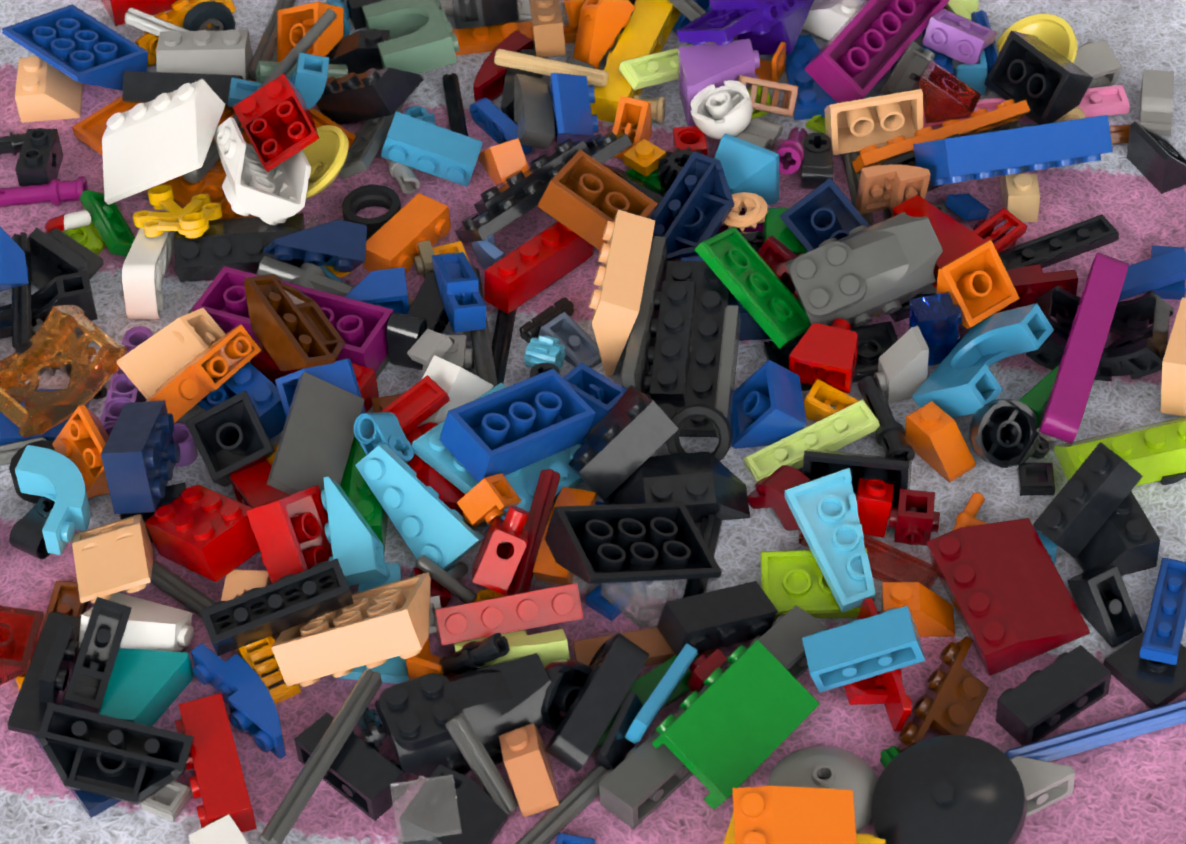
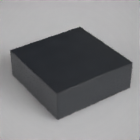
M1023 463L1018 465L1020 496L1055 495L1053 463Z

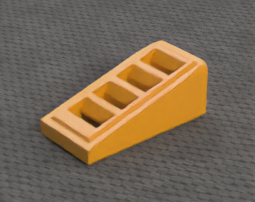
M817 379L803 401L805 415L807 419L818 422L859 400Z
M272 636L236 649L237 654L251 666L267 689L269 686L284 680L271 648L275 643ZM271 657V659H269V660H267V661H264V662H262V663H260V664H258V665H255L256 663L261 662V661H263V660H265V659ZM278 669V671H276V672H274V673H272V674H269V675H267V676H265V677L262 678L263 675H266V674H268V673H270V672H272V671ZM283 683L275 688L268 689L274 703L277 704L301 693V688L299 684L286 687V684Z

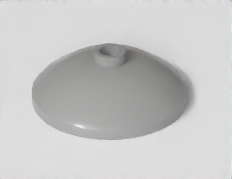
M813 746L797 750L782 759L773 769L767 786L853 790L856 833H859L872 821V796L878 779L872 768L854 753L832 746Z

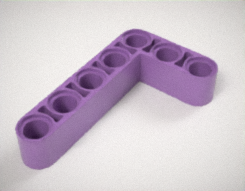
M143 326L129 329L123 337L117 361L152 337V331ZM117 362L100 419L108 436H110L125 403L146 401V398L122 371ZM174 423L172 435L174 443H178L180 447V462L176 463L175 467L188 466L198 457L197 446L187 424Z

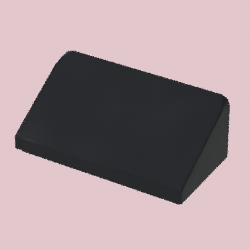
M631 691L627 694L594 763L596 764L595 767L602 765L608 770L615 769L626 759L630 750L635 747L636 744L626 739L625 735L643 707L636 693Z

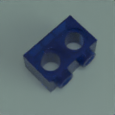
M949 292L910 299L909 329L915 326L919 327L929 348L928 366L940 364L961 340L958 324H962V312L958 304L954 305Z

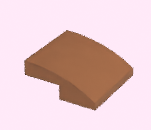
M897 164L862 168L855 206L861 215L889 208L893 216V208L915 195L926 199L931 175L929 169L917 166Z

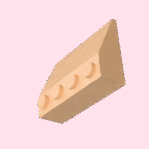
M619 209L614 221L608 220L604 229L602 239L607 240V243H603L598 262L603 263V266H598L593 283L599 287L598 289L594 288L589 303V308L594 309L591 323L604 372L607 376L613 375L640 310L655 220Z
M429 573L351 594L353 604L282 631L271 648L286 687L298 683L300 687H305L318 682L320 677L331 674L334 678L342 677L351 673L356 667L366 665L367 668H375L384 664L387 659L400 656L401 659H407L419 654L429 637L431 587Z

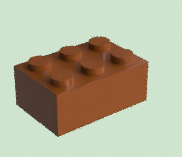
M580 149L550 181L537 207L601 250L603 243H607V240L602 239L608 220L614 221L618 209L650 219L658 203Z

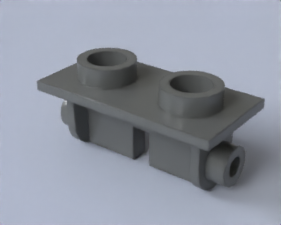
M912 41L879 92L883 95L916 90L919 84L914 79L916 76L921 79L924 78L930 67L935 63L933 59L936 55L928 49L924 50L915 41Z

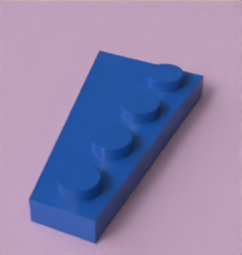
M811 34L799 35L792 53L786 55L788 85L798 86L793 114L794 120L811 119L815 115H821V118H824V109L828 105L837 104L804 70L820 51Z

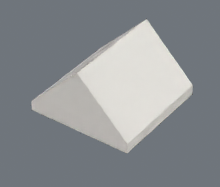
M434 355L423 378L428 375L448 394L450 401L421 424L424 425L429 422L440 424L446 419L449 410L476 400L491 390L494 385L464 368Z

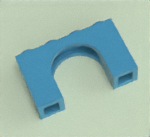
M1037 303L995 313L974 325L912 397L919 408L933 401L951 418L974 414L978 409L984 407L985 404L995 400L1003 391L988 367L1006 357L1038 350L1054 331V328Z

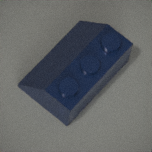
M831 178L780 215L782 221L807 252L819 248V244L831 238L839 240L849 236L848 233L858 226L866 225L867 228L870 227L868 222Z

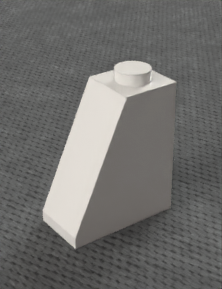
M118 592L113 593L112 597L108 599L109 601L132 607L119 648L180 652L190 645L194 635V628L191 626L192 612ZM93 607L81 615L79 648Z

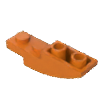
M240 324L157 388L155 390L156 393L145 402L165 400L167 412L173 415L175 423L206 395L217 390L257 355L261 349Z

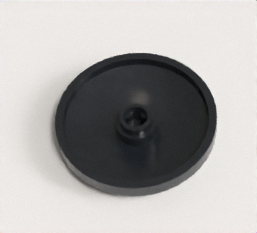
M942 735L928 738L902 751L888 764L879 777L871 804L875 831L878 838L886 840V844H1015L1024 826L1027 810L1025 789L1012 761L992 744L964 735Z

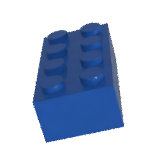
M553 368L449 410L439 440L479 483L485 477L500 473L504 476L585 442L584 436L589 433L596 413Z

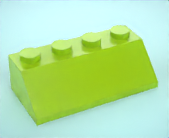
M1186 417L1074 441L1072 444H1060L1054 446L1053 449L1068 481L1100 442L1143 475L1135 486L1161 481L1163 476L1186 472Z

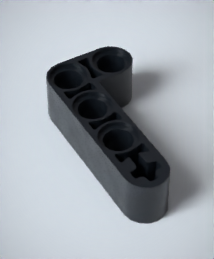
M433 270L427 274L407 315L394 312L389 318L386 337L389 359L393 365L422 370L423 364L413 361L407 352L426 329L443 334L449 322Z
M620 633L605 641L589 664V667L593 670L548 742L545 751L575 772H578L589 759L645 665L649 653Z

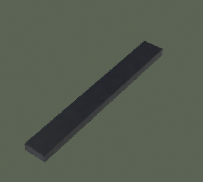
M1099 215L1006 249L998 255L1006 271L1038 264L1041 265V268H1045L1118 241L1119 232L1103 215ZM936 293L917 294L906 303H903L900 310L889 315L896 323L937 308L939 305L936 304Z

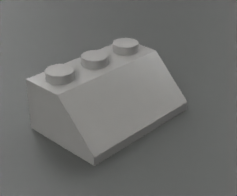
M248 30L160 32L156 49L157 72L241 75L243 80L249 81L250 73L248 72V67L253 55Z

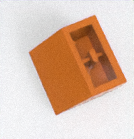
M80 405L52 445L56 452L69 458L78 467L84 479L88 498L110 493L101 458V452L109 436L99 418L85 405Z

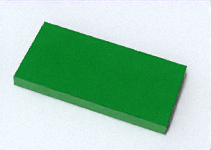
M734 226L701 242L694 249L779 349L803 336L810 328L811 324L803 305Z

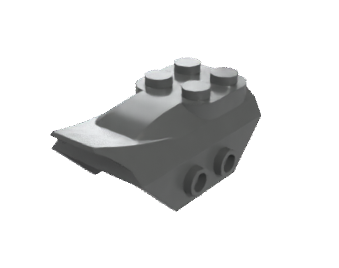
M903 212L868 228L866 225L858 226L848 233L849 236L842 239L831 238L819 244V248L784 263L811 325L819 323L831 326L833 320L840 318L846 320L850 326L859 327L872 321L871 317L882 312L884 315L897 312L902 308L903 303H906L936 282L933 272L943 249L928 217H912Z

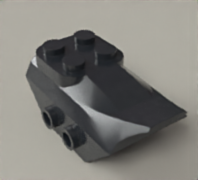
M535 653L448 678L441 674H427L385 689L381 693L379 700L375 701L374 706L403 772L430 778L440 764L465 775L471 771V768L446 728L448 720L457 714H465L495 765L503 761L499 735L532 723L535 724L538 730L544 724L541 708L546 689L550 685L551 680L538 654Z

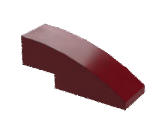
M516 30L492 50L480 67L473 84L475 102L482 98H487L492 102L503 94L506 68L510 67L495 64L496 51L503 49L521 53V49H533L532 39Z

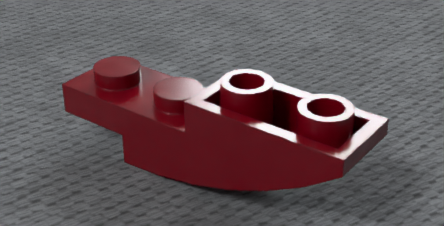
M1040 264L1007 270L1020 299L996 313L1035 304L1036 298L1055 286H1059L1069 293L1077 295L1078 276L1076 270L1043 273ZM950 315V324L960 323Z

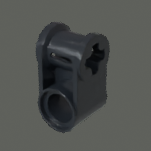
M811 133L804 139L801 189H816L829 178L833 180L832 142L830 137L824 133Z
M46 497L40 498L37 504L22 519L16 522L10 532L9 540L11 546L41 560L50 555L47 552L42 529L55 504L54 501Z

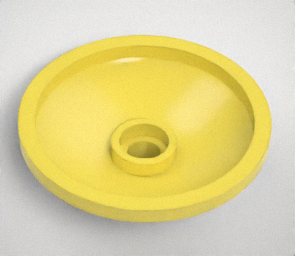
M1036 14L1017 21L996 42L1000 52L1011 31L1033 35L1072 63H1074L1078 45L1076 35L1071 26L1064 19L1051 14Z
M325 125L316 128L320 139L303 149L311 166L306 200L329 187L337 178L346 162L349 146L348 137L337 126Z

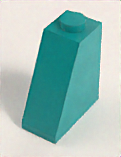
M119 648L99 714L152 727L192 681L194 673L189 653Z

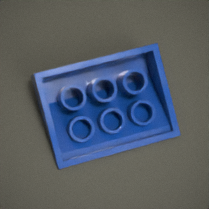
M73 4L2 28V34L79 83L123 91V71L147 72L148 51Z

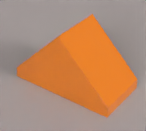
M620 96L612 132L614 135L627 134L632 145L615 155V158L623 159V154L641 140L649 141L652 135L650 102Z

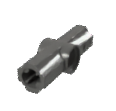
M266 256L261 260L256 275L260 276L275 274L284 282L345 297L354 288V286L325 277L324 272L314 264L305 263L297 267Z

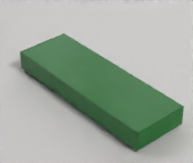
M84 190L79 199L90 213L91 220L111 254L127 257L135 237L115 202L108 205L104 201V193Z

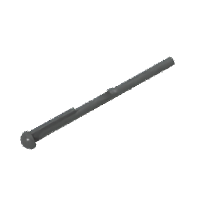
M332 9L325 11L257 90L283 73L286 75L297 63L299 52L306 53L337 17V14ZM235 114L232 118L235 119L238 128L242 134L244 129L241 128L242 125L237 115ZM214 139L210 144L203 166L182 175L186 181L190 183L200 182L220 159Z

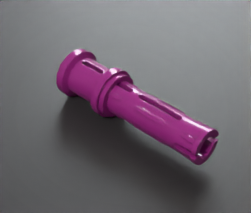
M799 127L793 128L789 132L787 140L779 144L776 153L779 154L780 173L792 174L799 169L804 158V139L808 135L805 129L801 128V131H798Z
M79 176L77 180L60 181L57 178L50 181L49 184L0 188V207L49 202L53 205L61 206L63 202H81L80 196L84 190H88L87 180L85 176Z

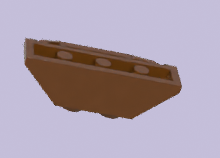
M275 274L245 278L244 286L251 329L281 372L335 363L345 346V341L315 300L295 287L282 283V279Z

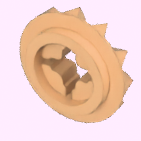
M750 192L732 194L735 205L723 222V226H728V228L734 226L735 228H740L743 232L747 227L756 229L757 223L765 222L768 208L766 201L761 196ZM742 208H745V215L739 216Z

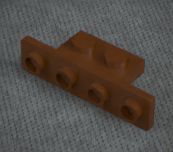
M968 636L957 643L950 642L940 654L939 659L942 660V663L928 678L926 686L929 688L926 694L914 705L912 712L915 714L913 720L902 729L898 736V740L901 741L898 749L901 752L923 741L929 727L940 736H966L989 689L987 685L961 666L973 642Z

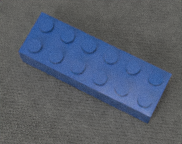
M1108 115L913 144L916 166L929 169L931 186L1100 161L1101 154L1113 152Z

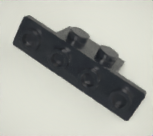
M55 612L48 614L9 717V730L38 736L48 702L55 703L59 691H64L66 688L70 662H75L79 650L78 639L81 618Z

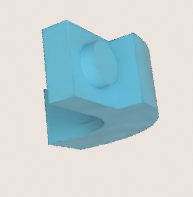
M27 445L15 468L20 492L46 497L55 502L42 529L47 552L61 555L67 542L72 541L75 530L85 531L89 526L91 510L84 479L78 467L66 456L51 449Z

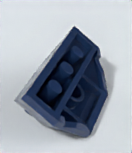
M693 151L650 217V219L655 220L652 240L655 236L666 237L668 261L697 256L698 253L694 249L701 242L716 235L734 207L735 203L720 160Z

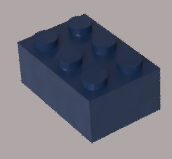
M165 400L125 403L101 452L114 514L155 512L160 499L165 496V488L168 481L172 480L173 469L176 463L180 462V447L178 443H174L172 435L174 419L173 415L167 412Z

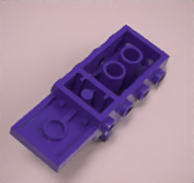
M709 0L711 10L677 30L679 42H692L693 46L703 45L708 42H716V45H726L733 42L734 37L737 36L738 40L750 39L753 50H758L759 55H774L780 43L784 42L786 43V55H789L795 47L814 0Z

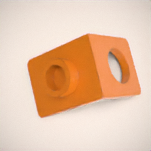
M780 43L772 58V62L760 59V68L755 69V74L758 73L759 79L779 82L786 69V43Z

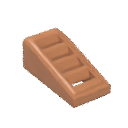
M739 75V82L745 86L746 83L752 84L750 98L753 110L787 117L793 116L798 86ZM758 86L762 87L760 104L755 103ZM769 88L773 89L770 106L766 105ZM779 91H784L782 107L779 108L777 107Z

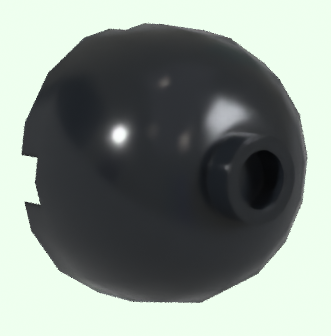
M996 399L985 404L984 407L976 411L969 426V440L973 451L983 461L1001 468H1009L1016 464L1021 465L1025 463L1035 453L1040 440V432H1037L1035 422L1038 421L1036 414L1028 405L1013 399Z
M556 659L543 665L551 683L546 689L541 715L544 722L543 725L554 732L563 719L559 711H568L593 670L588 665L579 661Z

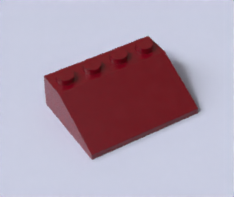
M1029 518L961 527L927 541L932 565L969 637L973 640L972 643L989 676L1090 634L1087 624Z

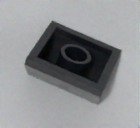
M1134 121L1130 125L1126 158L1161 194L1186 185V159L1166 139Z

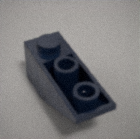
M337 219L277 238L264 248L263 253L274 255V258L278 260L288 261L297 259L316 266H332L334 270L339 272H351L365 262L367 225Z

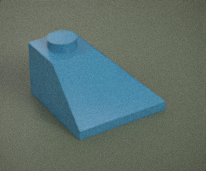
M725 133L714 158L720 160L731 194L750 192L761 196L767 205L776 204L779 201V154Z

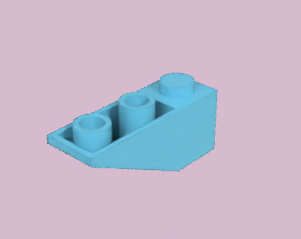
M323 477L325 490L321 491V500L324 509L328 513L329 523L325 524V533L328 542L332 546L333 554L329 561L338 559L348 586L387 578L383 543L341 486L330 477Z

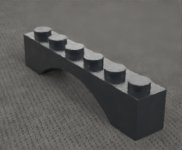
M88 271L57 276L45 287L32 294V326L37 325L36 319L38 318L43 322L48 321L50 315H53L56 321L62 316H66L68 323L74 319L77 323L97 320L96 306ZM12 304L0 307V339L12 337Z

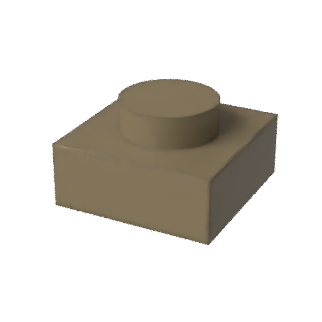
M430 240L418 242L419 256L414 257L417 275L423 274L424 278H426L429 271H434L432 255L435 254Z

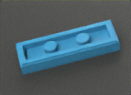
M686 643L635 717L625 735L626 739L634 744L640 742L688 672L689 667L698 654L695 648Z

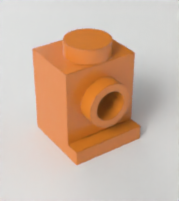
M500 473L482 479L457 504L463 511L465 520L470 525L477 527L485 521L491 524L495 517L501 518L506 513L504 509L509 508L510 505L517 506L522 501L505 476Z

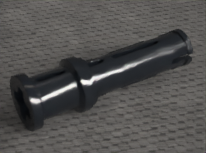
M868 376L863 378L858 383V389L865 403L879 421L880 427L876 431L875 439L878 445L883 447L886 453L885 457L910 459L913 461L915 457L914 449L905 440L906 431L903 425L894 419L877 377Z

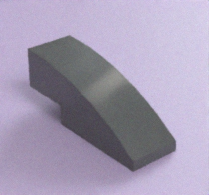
M516 73L514 76V122L518 125V138L521 145L548 149L555 137V125L551 94L545 79Z

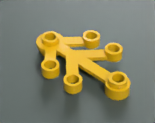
M163 184L149 188L147 192L149 203L153 205L154 209L165 210L166 212L142 210L133 214L135 227L144 228L146 237H157L162 235L164 231H178L179 234L185 235L186 238L193 239L203 236L204 232L209 229L208 220H216L223 215L221 204L211 203L209 194L193 196L191 198L192 201L182 209L173 201L172 186Z

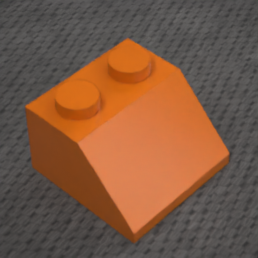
M314 2L278 10L277 62H282L325 11L332 9L337 14V17L306 52V54L325 57L343 38L344 8L322 2Z

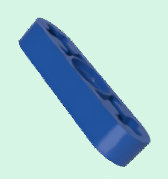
M482 98L470 105V114L474 122L498 144L518 138V125L489 99ZM521 145L525 156L532 152L531 146Z

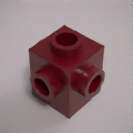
M900 489L897 507H891L888 524L889 528H895V543L927 546L931 532L938 533L940 512L934 511L935 492Z

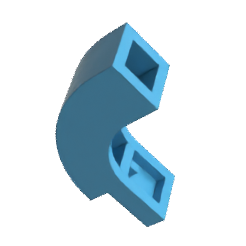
M299 52L295 71L288 79L299 91L310 110L319 101L324 92L328 76L329 58ZM231 78L227 106L233 107L250 96L262 83Z

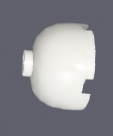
M727 80L724 81L725 86L715 88L714 84H711L699 91L692 99L690 104L692 107L691 115L698 129L708 137L722 139L725 133L736 137L749 125L753 113L752 101L746 86L739 81Z

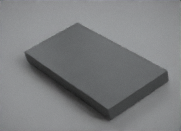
M303 372L298 380L267 485L287 494H292L314 485H318L320 491L325 490L323 477H330L340 485L355 435L354 423L361 414L365 399Z

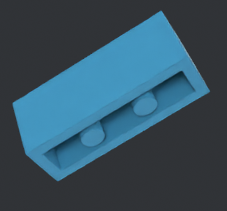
M396 111L380 157L453 183L468 186L483 142Z
M908 605L889 609L884 613L865 619H857L836 628L821 630L813 635L802 638L809 673L819 693L925 661L917 626Z

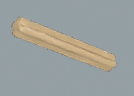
M498 49L495 54L496 65L551 76V73L586 76L587 84L599 87H606L608 83L609 73L607 71Z

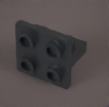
M36 228L28 236L31 250V284L38 289L45 287L57 276L88 271L89 279H91L104 265L101 257L57 228L47 234Z

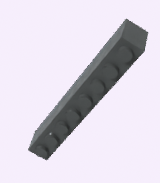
M795 606L786 615H780L773 623V626L764 635L757 636L749 647L758 639L797 679L808 669L802 638L813 635L821 630H829V627L798 606ZM729 662L726 665L724 671L731 665ZM705 684L699 692L700 695L708 688ZM679 707L674 716L678 718L684 710ZM656 728L642 745L632 748L627 754L626 759L615 769L608 770L599 782L600 805L633 829L693 775L666 745L661 744L656 749L651 744L660 735Z

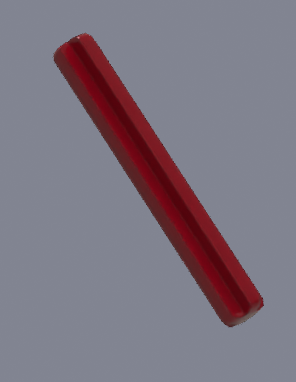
M552 469L540 472L529 512L530 515L525 526L528 532V543L510 583L507 595L530 590L537 554L549 521L560 481V474Z

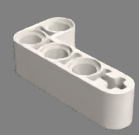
M144 228L139 229L122 268L125 308L129 320L162 318V316H159V312H163L161 282L174 254L176 231H164L160 236L146 237Z

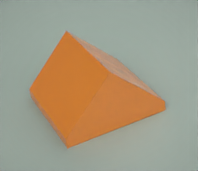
M992 240L986 241L938 269L936 304L966 328L973 327L1020 299Z

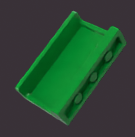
M758 639L748 649L741 644L726 659L731 665L725 671L718 667L703 682L708 688L701 695L696 690L679 705L684 712L678 718L671 713L656 728L660 735L651 743L656 749L661 744L666 745L710 791L703 800L713 809H716L732 795L733 788H738L820 705Z

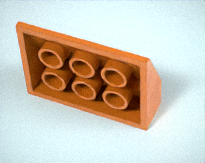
M789 786L733 788L735 844H857L853 790Z

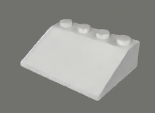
M203 79L191 84L186 83L168 94L162 93L154 100L147 103H139L126 112L113 114L108 119L107 127L102 137L104 201L108 205L203 166L226 105Z

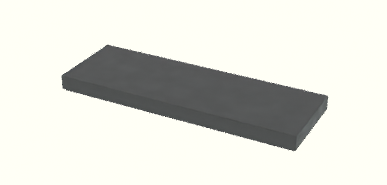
M655 236L652 240L640 310L630 333L621 372L622 387L628 389L632 385L643 394H645V375L649 374L651 367L648 365L649 346H655L656 338H652L651 321L652 318L659 317V310H655L654 296L656 290H662V283L666 279L667 271L666 237Z

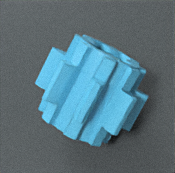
M540 335L539 338H531L524 355L525 366L532 369L540 363H550L560 370L563 367L566 356L565 346L559 344V339L546 335Z

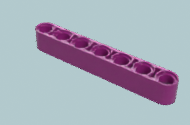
M1097 252L1087 276L1040 425V433L1070 444L1073 443L1084 415L1129 263Z

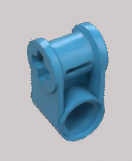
M391 412L363 413L356 418L354 434L366 456L378 445L386 444L405 463L414 457L413 447L407 440L395 414Z

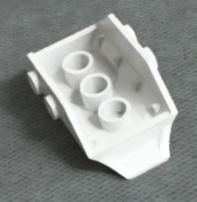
M229 117L217 127L214 141L226 173L222 189L234 212L243 216H248L249 214L258 216L262 221L270 225H277L278 223H285L288 217L294 216L305 207L311 166L303 150L267 172L253 146L245 142L234 118Z

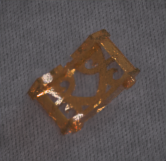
M77 305L53 306L44 324L30 339L33 345L21 355L15 352L0 360V412L20 428L19 434L24 438L36 434L42 435L71 417L78 406L86 405L100 391L111 375L120 369L117 361L124 356L127 348L123 344H118L84 316V311ZM76 327L84 332L79 339H77L74 332ZM92 340L101 346L98 353H96L94 347L86 348ZM59 351H61L62 354L60 356H56V354ZM71 362V376L67 389L36 391L40 383L38 372L43 367L58 368ZM23 401H24L25 408H24L22 405H20V403L23 402Z

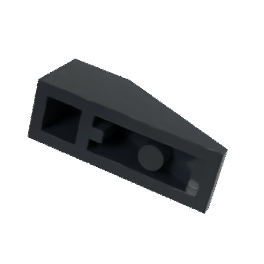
M378 29L357 31L343 37L325 57L329 58V64L346 65L348 74L352 72L361 74L372 68L376 70L383 69L377 43L390 40V31Z
M100 597L96 598L61 705L98 714L132 607Z

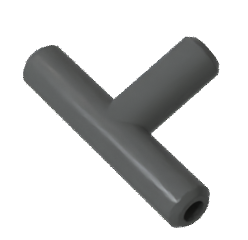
M421 555L416 561V566L424 573L428 572L432 579L462 602L468 603L477 599V594L458 581L468 573V567L465 563L459 562L448 571H445L426 555Z

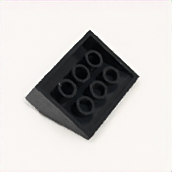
M683 502L559 506L554 508L545 536V541L556 563L588 584L720 578L722 574Z

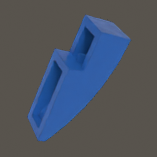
M461 252L432 255L438 289L453 331L464 332L486 329V304L479 293V280L465 254Z

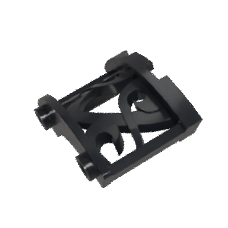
M1055 286L1035 299V304L1039 305L1054 331L1038 350L1026 352L1027 357L1050 370H1054L1060 365L1081 297L1071 294L1059 286ZM1154 292L1135 299L1118 302L1110 331L1119 335L1122 339L1113 342L1103 349L1094 380L1112 381L1113 376L1130 375L1131 379H1135L1162 370V361L1167 348L1169 317L1173 315L1174 308Z

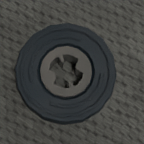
M206 1L195 5L187 12L183 20V28L190 31L235 30V20L230 9L224 4L216 1ZM211 23L212 27L207 29L206 25Z

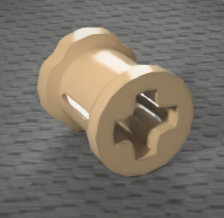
M634 95L633 99L650 102L651 120H657L658 123L663 124L666 109L665 97L660 96L659 99L641 98L640 95Z

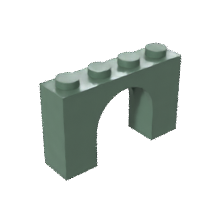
M383 0L362 6L368 30L390 31L391 40L377 43L383 69L394 68L420 74L458 63L455 52L460 51L456 34H453L450 21H447L445 11L441 8L439 0Z

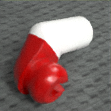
M87 210L68 213L49 219L44 228L47 234L55 228L65 231L88 226L91 223V216Z

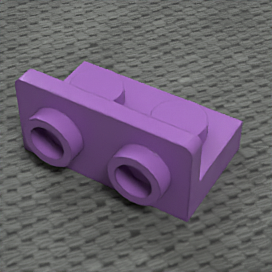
M943 9L930 17L922 44L967 65L978 64L982 51L994 43L997 32Z

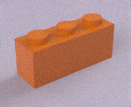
M418 193L366 241L364 269L372 272L404 267L405 274L408 273L414 264V257L419 256L418 242L430 240L433 246L440 238L446 237L451 229L449 206Z

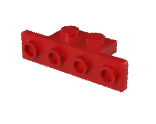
M873 598L864 599L857 619H865L881 614L877 611ZM901 669L844 685L850 705L884 704L893 731H902L907 717L911 716L912 701L910 696L905 693Z

